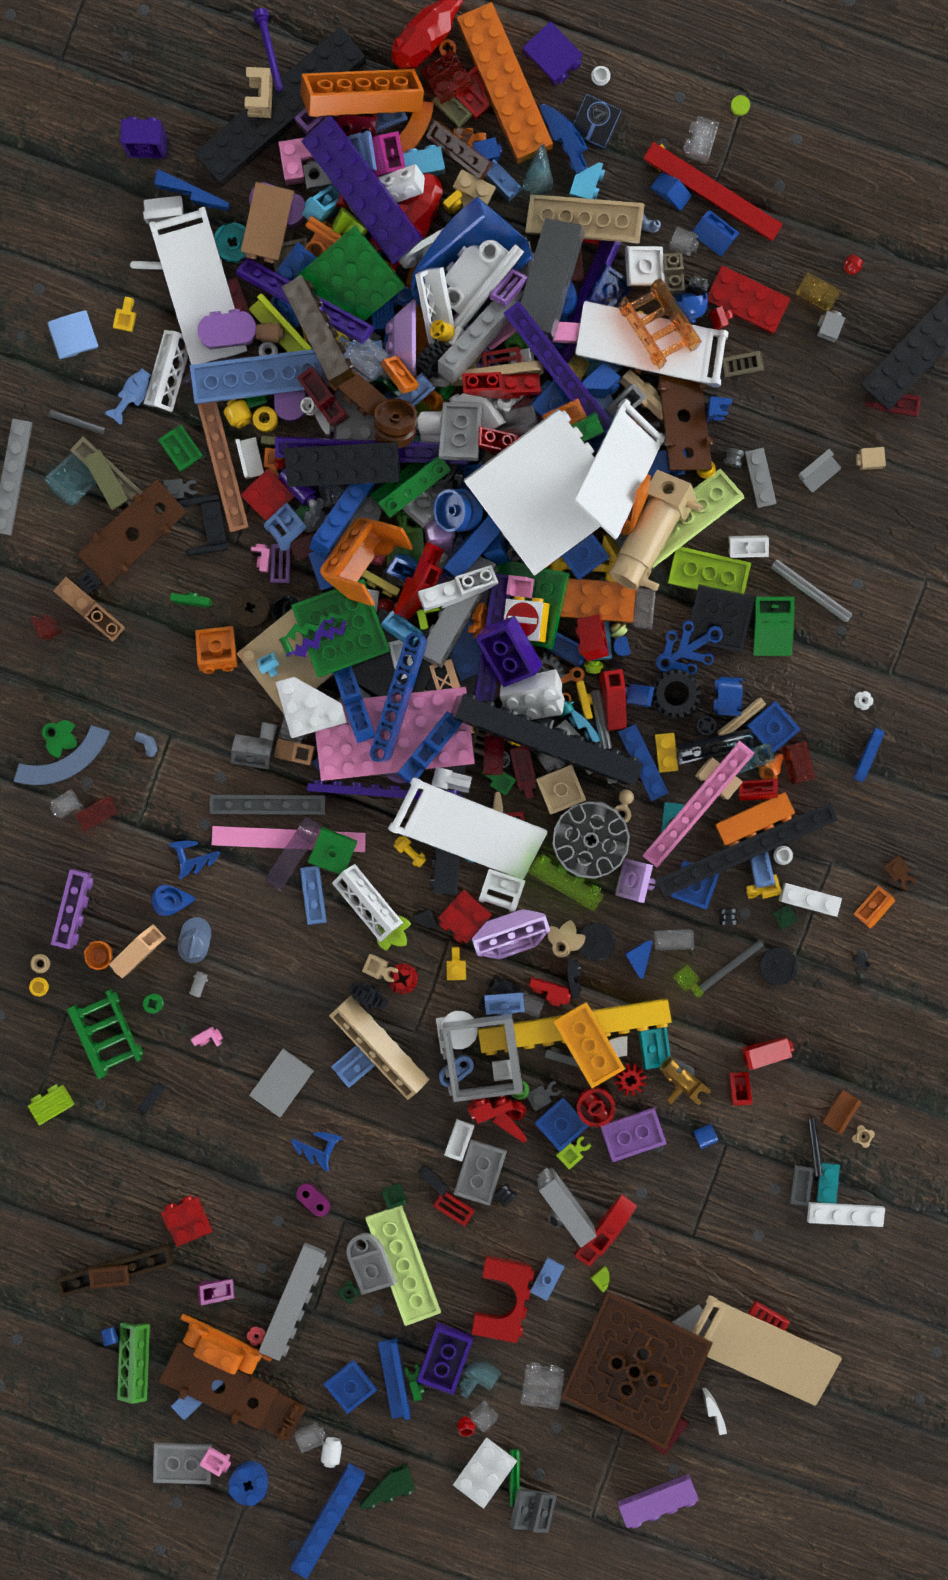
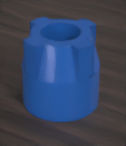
M114 1326L101 1331L104 1346L119 1342Z

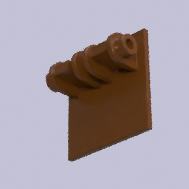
M277 1392L261 1427L276 1434L278 1440L283 1441L285 1439L289 1441L307 1407Z

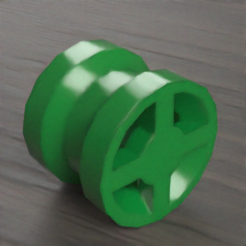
M155 993L148 995L143 1001L145 1011L151 1014L159 1012L164 1006L163 998Z

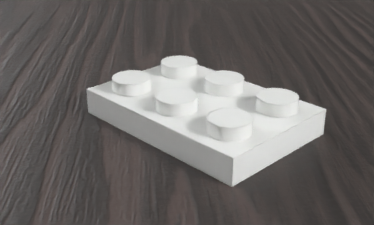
M486 1437L453 1486L484 1509L517 1460Z

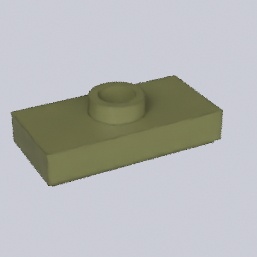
M446 87L432 100L434 105L457 128L462 127L472 117V113Z

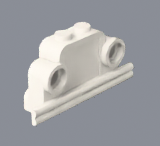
M495 240L484 241L480 247L478 245H471L468 248L464 246L457 254L460 258L456 263L452 261L445 269L448 272L445 276L446 283L450 286L447 288L450 305L459 314L454 321L455 327L464 328L519 260L524 251L516 244L510 251L506 250Z

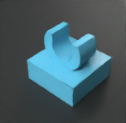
M274 651L257 660L258 668L262 674L267 671L271 677L278 674L276 666L279 665Z

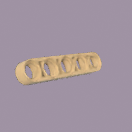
M527 361L468 369L464 373L501 372V375L536 373L541 375L544 373L543 364L540 361ZM462 375L454 384L450 381V385L463 386Z

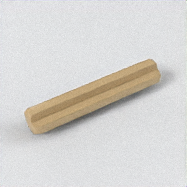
M762 698L756 699L741 712V716L734 717L718 730V736L733 733L766 706Z

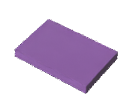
M654 1107L611 1121L600 1127L612 1162L667 1144Z

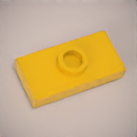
M584 681L577 682L576 688L584 718L586 720L592 719L590 705L593 704L591 694H587Z

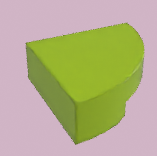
M604 1265L590 1277L602 1293L608 1288L610 1280L609 1271Z

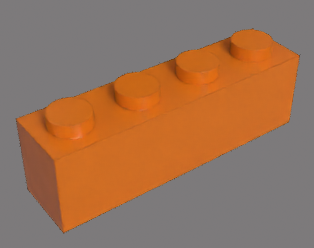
M786 792L778 794V798L765 800L714 824L723 845L731 847L740 843L739 839L745 836L747 839L756 836V831L762 828L766 831L775 827L774 823L781 820V823L792 819L791 815L795 814V811Z

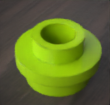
M599 660L585 661V671L592 674L600 673L603 663Z

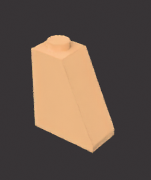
M153 924L136 937L109 965L117 975L124 978L160 945L166 937Z

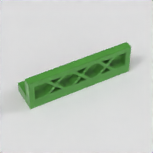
M126 1322L120 1323L117 1400L131 1404L147 1401L150 1324L134 1325ZM127 1329H130V1338L127 1336ZM126 1349L129 1351V1357L126 1355ZM126 1367H127V1369H128V1371H129V1372H128V1377H127L126 1374H125V1368H126ZM125 1386L128 1390V1396H124Z

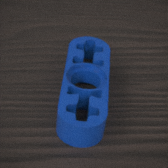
M876 727L873 729L855 771L854 779L864 782L883 738V730Z

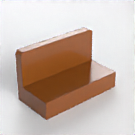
M841 1090L822 1123L842 1134L860 1106L861 1101Z

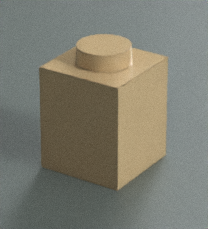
M884 447L860 449L858 454H856V465L860 467V470L883 469L886 466Z

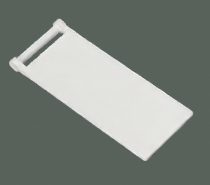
M205 207L199 208L198 211L160 222H149L191 365L209 363L247 352L246 345L210 350L202 344L198 335V325L204 316H208L210 312L221 311V314L229 313V310L235 309ZM198 218L203 220V223L162 235L158 234L160 229Z
M585 301L583 303L575 355L708 384L711 387H720L725 340L728 339L729 332ZM714 336L718 338L713 376L709 378L707 374Z
M626 398L619 403V408L574 500L614 539L618 538L634 504L635 493L647 476L655 456L665 440V435L659 433L630 405V401ZM643 429H645L654 438V440Z
M412 778L410 782L411 787L394 821L388 827L391 832L411 837L516 878L524 879L547 835L546 829L422 782L418 778ZM421 788L423 791L405 828L400 825L417 790Z

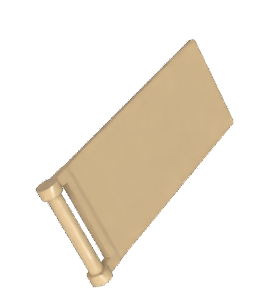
M708 1296L706 1299L707 1304L692 1332L699 1335L713 1307L718 1308L703 1336L713 1342L707 1357L816 1406L841 1362V1356L731 1307L713 1296Z

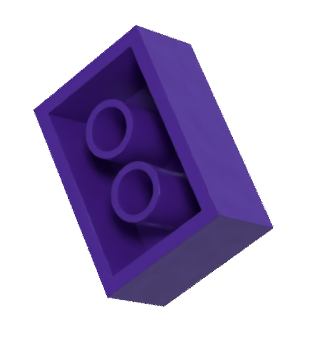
M137 117L121 119L120 143L128 158L167 159V134L160 120L154 117H147L146 120H138Z
M515 616L483 628L475 638L503 688L536 675L543 665Z
M437 1322L422 1362L417 1382L454 1395L473 1342V1335Z

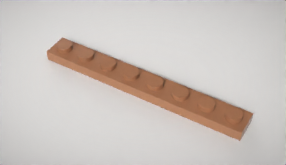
M217 402L197 404L229 530L233 533L248 529L249 525Z

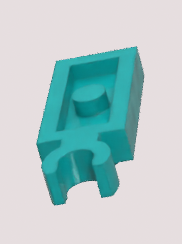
M821 1162L823 1176L818 1177L816 1201L836 1203L840 1165Z

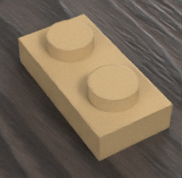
M462 169L453 185V189H458L461 193L473 199L479 197L487 205L496 189L495 186Z

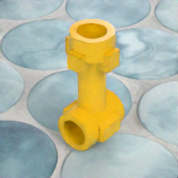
M405 835L399 836L393 846L400 853L405 851L414 860L412 864L420 868L427 860L423 853L419 855L410 846L412 842Z

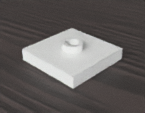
M625 247L627 286L665 285L663 247Z

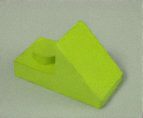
M341 207L332 223L333 232L344 235L355 225L365 237L368 232L366 227L348 210Z

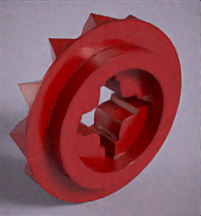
M404 963L395 965L394 968L398 969V972L400 971L403 976H408L409 974L410 976L406 979L407 986H405L402 982L395 983L399 979V973L391 971L389 976L394 979V982H388L389 987L399 994L410 993L418 983L416 970Z

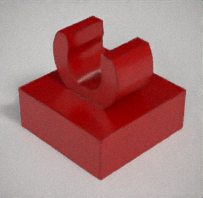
M723 306L714 309L708 314L713 329L722 330L729 325V319L734 318L731 310L724 312Z

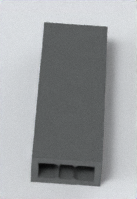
M545 218L521 304L548 339L554 340L585 232L582 225Z

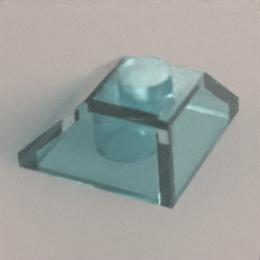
M545 144L540 145L526 172V180H523L524 190L529 192V196L531 194L539 195L552 192L553 179Z

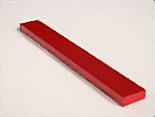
M655 142L652 143L643 158L644 161L663 173L679 179L685 187L770 241L774 240L783 225Z

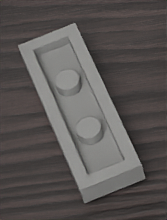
M764 448L744 452L757 509L777 504Z

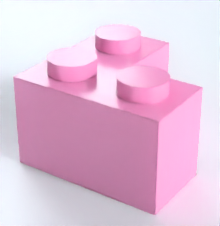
M304 138L279 142L286 186L305 183L302 164L316 161L301 142Z

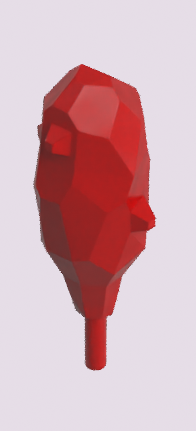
M439 0L422 8L406 25L401 35L395 39V43L392 45L393 64L400 69H416L427 60L436 47L450 34L453 19L464 0Z
M429 173L423 174L425 177L423 194L400 201L398 204L424 239L434 218L439 215L438 208L443 195L440 179ZM390 261L389 266L392 269L396 270L397 266H400L401 264L399 262L393 264Z

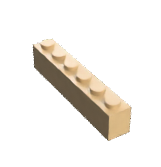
M351 995L329 1015L407 1100L414 1096L430 1080Z

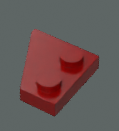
M475 65L449 91L472 113V117L476 120L490 107V103Z

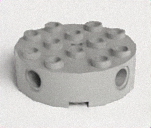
M585 801L573 805L561 815L554 828L553 847L558 860L566 870L578 877L595 879L610 874L622 864L628 853L630 834L626 821L615 808L604 802ZM592 834L597 842L589 844V840L586 837H590Z

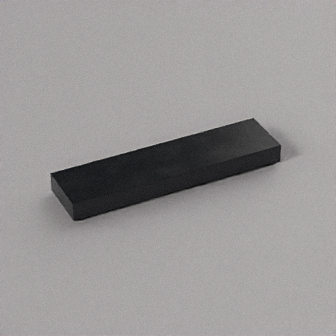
M751 729L677 745L676 752L679 765L728 754L739 741L748 748H753Z

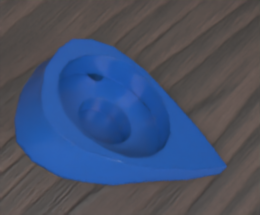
M162 885L152 894V906L157 914L168 916L190 905L196 898L175 887Z

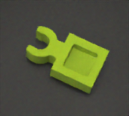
M583 1135L578 1137L575 1145L570 1143L561 1152L559 1151L556 1154L569 1170L583 1158L580 1152L586 1151L591 1147L590 1143L586 1146L580 1144L584 1139Z

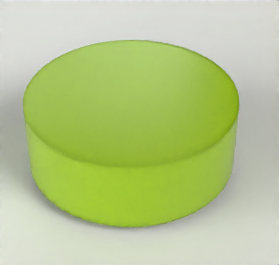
M743 95L736 96L730 106L732 113L736 116L747 114L750 109L749 99Z

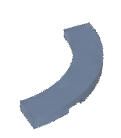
M91 725L84 741L69 756L58 762L42 766L19 763L13 782L45 785L60 782L76 775L86 768L100 753L110 731Z

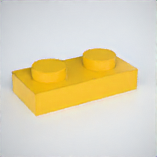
M457 189L443 202V208L450 215L452 213L456 215L463 208L461 206L463 205V195Z
M674 733L655 735L659 773L678 771Z

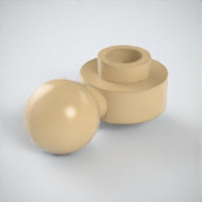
M627 789L619 793L621 804L615 807L618 812H625L624 820L626 823L631 818L628 804L634 800L632 791Z

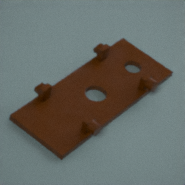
M658 373V390H660L665 431L664 444L667 448L669 471L711 470L712 463L709 445H713L714 442L713 437L708 436L703 390L707 389V384ZM679 410H685L689 414L688 422H681L678 419L677 413ZM685 448L692 451L693 455L691 458L684 456L683 450Z
M158 479L141 495L137 493L132 498L134 501L99 534L95 532L91 536L92 540L77 553L106 587L120 574H126L130 570L128 567L162 535L167 536L171 532L170 528L187 513ZM160 502L166 508L162 514L157 513L155 510L156 504ZM130 527H135L139 531V537L135 541H130L126 536V532Z
M178 1341L159 1382L179 1391L177 1397L185 1400L188 1395L231 1416L229 1422L235 1425L240 1420L256 1429H260L279 1389L240 1370H237L234 1375L206 1363L193 1355L196 1349ZM215 1380H222L225 1383V1390L223 1392L216 1393L213 1391L211 1385ZM250 1398L258 1400L259 1405L256 1408L248 1406Z

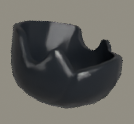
M282 596L274 601L271 607V614L274 620L280 619L292 609L291 605L299 601L293 596Z

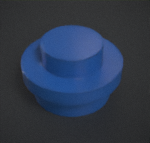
M406 286L394 296L396 303L401 306H406L413 299L411 289Z

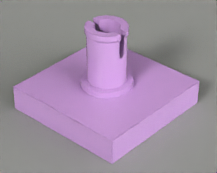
M624 858L615 896L644 903L647 889L653 890L655 887L649 885V883L655 884V880L650 878L653 865Z

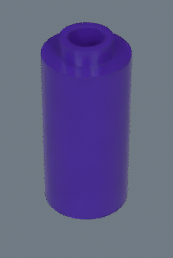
M285 468L280 473L279 480L287 487ZM312 486L287 487L303 506H309L310 499L317 500L318 493Z

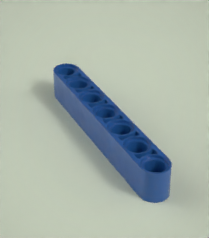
M410 633L405 638L370 749V757L375 762H387L392 757L427 646V639L422 634ZM415 637L419 639V644L417 647L413 646V640ZM409 656H412L413 663L409 666L407 664V658ZM404 674L407 676L405 684L401 682V677ZM397 693H400L402 697L399 703L395 700ZM392 711L396 715V718L393 722L390 720L389 717ZM386 730H388L390 733V737L388 740L384 738V732ZM379 749L384 751L383 758L378 756Z

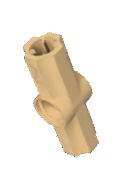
M629 370L619 383L625 389L634 383L647 396L640 405L649 409L662 421L661 398L653 386L642 381L639 376Z

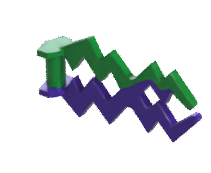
M329 612L328 618L321 614L319 625L315 626L305 622L302 628L295 623L288 634L279 639V642H281L285 650L286 657L297 655L306 658L308 646L318 650L322 636L331 640L334 638V633L343 636L346 620L343 621L340 630L330 626L329 631L323 629L325 622L333 625V619L341 620L342 617ZM309 629L316 632L314 641L303 637L302 647L296 644V649L293 651L288 638L295 641L296 632L308 636Z

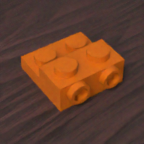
M233 626L195 630L199 671L211 674L216 669L229 672L234 667H238Z

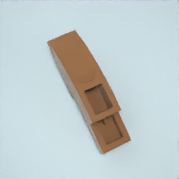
M67 577L53 590V592L112 642L125 629V626Z

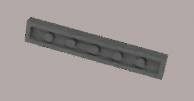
M210 795V814L325 815V796Z

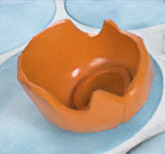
M93 941L84 950L85 962L92 969H105L113 960V950L109 944L103 941Z

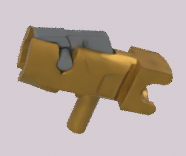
M671 1056L661 1064L659 1069L669 1082L675 1084V1089L666 1098L671 1105L682 1092L697 1105L701 1104V1101L698 1099L699 1092L704 1091L710 1094V1089L694 1076L693 1067Z

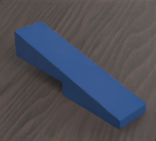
M157 169L154 182L157 189L190 195L192 204L230 212L231 207L228 202Z
M352 666L334 672L356 742L360 743L374 738L375 733Z

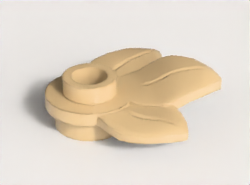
M567 921L560 929L550 926L548 940L553 944V953L558 957L563 958L568 956L571 951L579 950L585 942V935L576 934V926L573 921ZM564 944L565 950L561 952L559 948Z

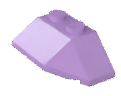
M412 300L386 324V334H388L386 353H388V358L398 356L412 376L415 377L416 300Z
M521 909L487 921L472 938L478 956L502 959L536 947L544 936L549 933L550 928L544 913Z

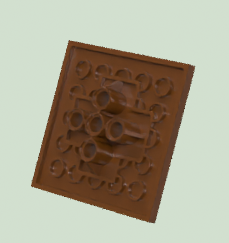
M608 1291L561 1398L666 1450L713 1342ZM640 1349H645L648 1352L647 1358L640 1357ZM614 1358L622 1360V1367L614 1365ZM635 1366L639 1368V1376H634L632 1374V1367ZM650 1375L657 1377V1384L653 1385L649 1382L648 1378ZM625 1384L630 1385L632 1393H626L623 1390V1386Z

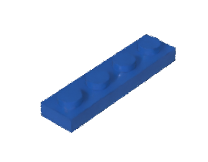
M636 724L618 732L628 755L639 758L638 762L643 763L639 777L650 800L653 801L668 794L669 792Z

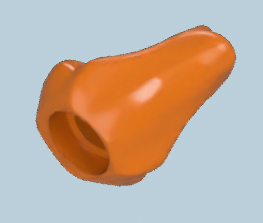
M776 754L773 758L760 765L759 776L762 779L778 778L783 755Z

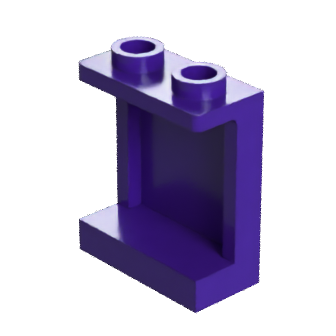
M551 21L523 47L522 52L527 59L530 57L552 80L551 83L554 86L557 83H563L568 77L567 74L571 70L575 71L582 64L583 54Z

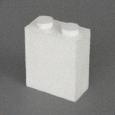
M458 393L449 399L453 403L482 404L481 427L496 430L506 423L498 408L494 407L491 398L464 393L459 395Z

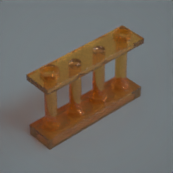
M661 278L653 282L650 293L631 303L624 297L619 304L620 313L623 317L627 318L650 354L652 363L657 365L659 370L667 362V356L684 347H687L692 352L702 342ZM653 299L658 300L661 308L640 319L635 309ZM663 315L668 316L671 324L650 335L645 325ZM673 331H678L682 340L660 351L655 341Z

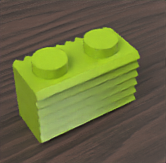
M56 1084L47 1089L48 1094L43 1097L39 1094L30 1099L32 1103L28 1105V1108L39 1126L75 1104L64 1085L58 1087Z

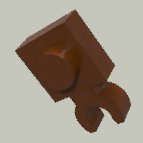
M899 855L883 866L894 882L900 880V886L903 890H908L905 886L907 880H910L912 884H916L913 877L907 876L910 869Z

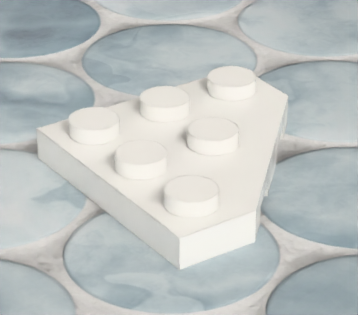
M296 677L276 682L291 738L348 723L343 704Z

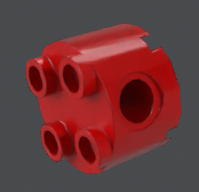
M599 1086L589 1087L578 1096L576 1101L577 1113L586 1125L602 1127L608 1124L614 1117L615 1102L606 1089Z

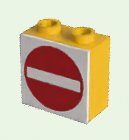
M514 596V599H506L504 620L515 616L529 641L545 642L550 604L544 603L541 598H532V601H525V597Z

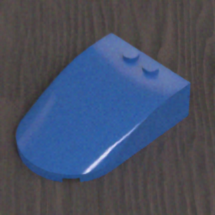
M476 197L450 220L415 268L411 278V290L416 303L421 307L415 274L428 268L443 267L446 276L448 272L445 269L452 261L456 263L460 258L457 254L464 246L466 248L471 245H478L480 247L487 240L497 241L508 251L515 244L522 249L524 253L512 267V269L518 271L533 259L527 239L479 197ZM451 308L452 313L455 316L457 312Z

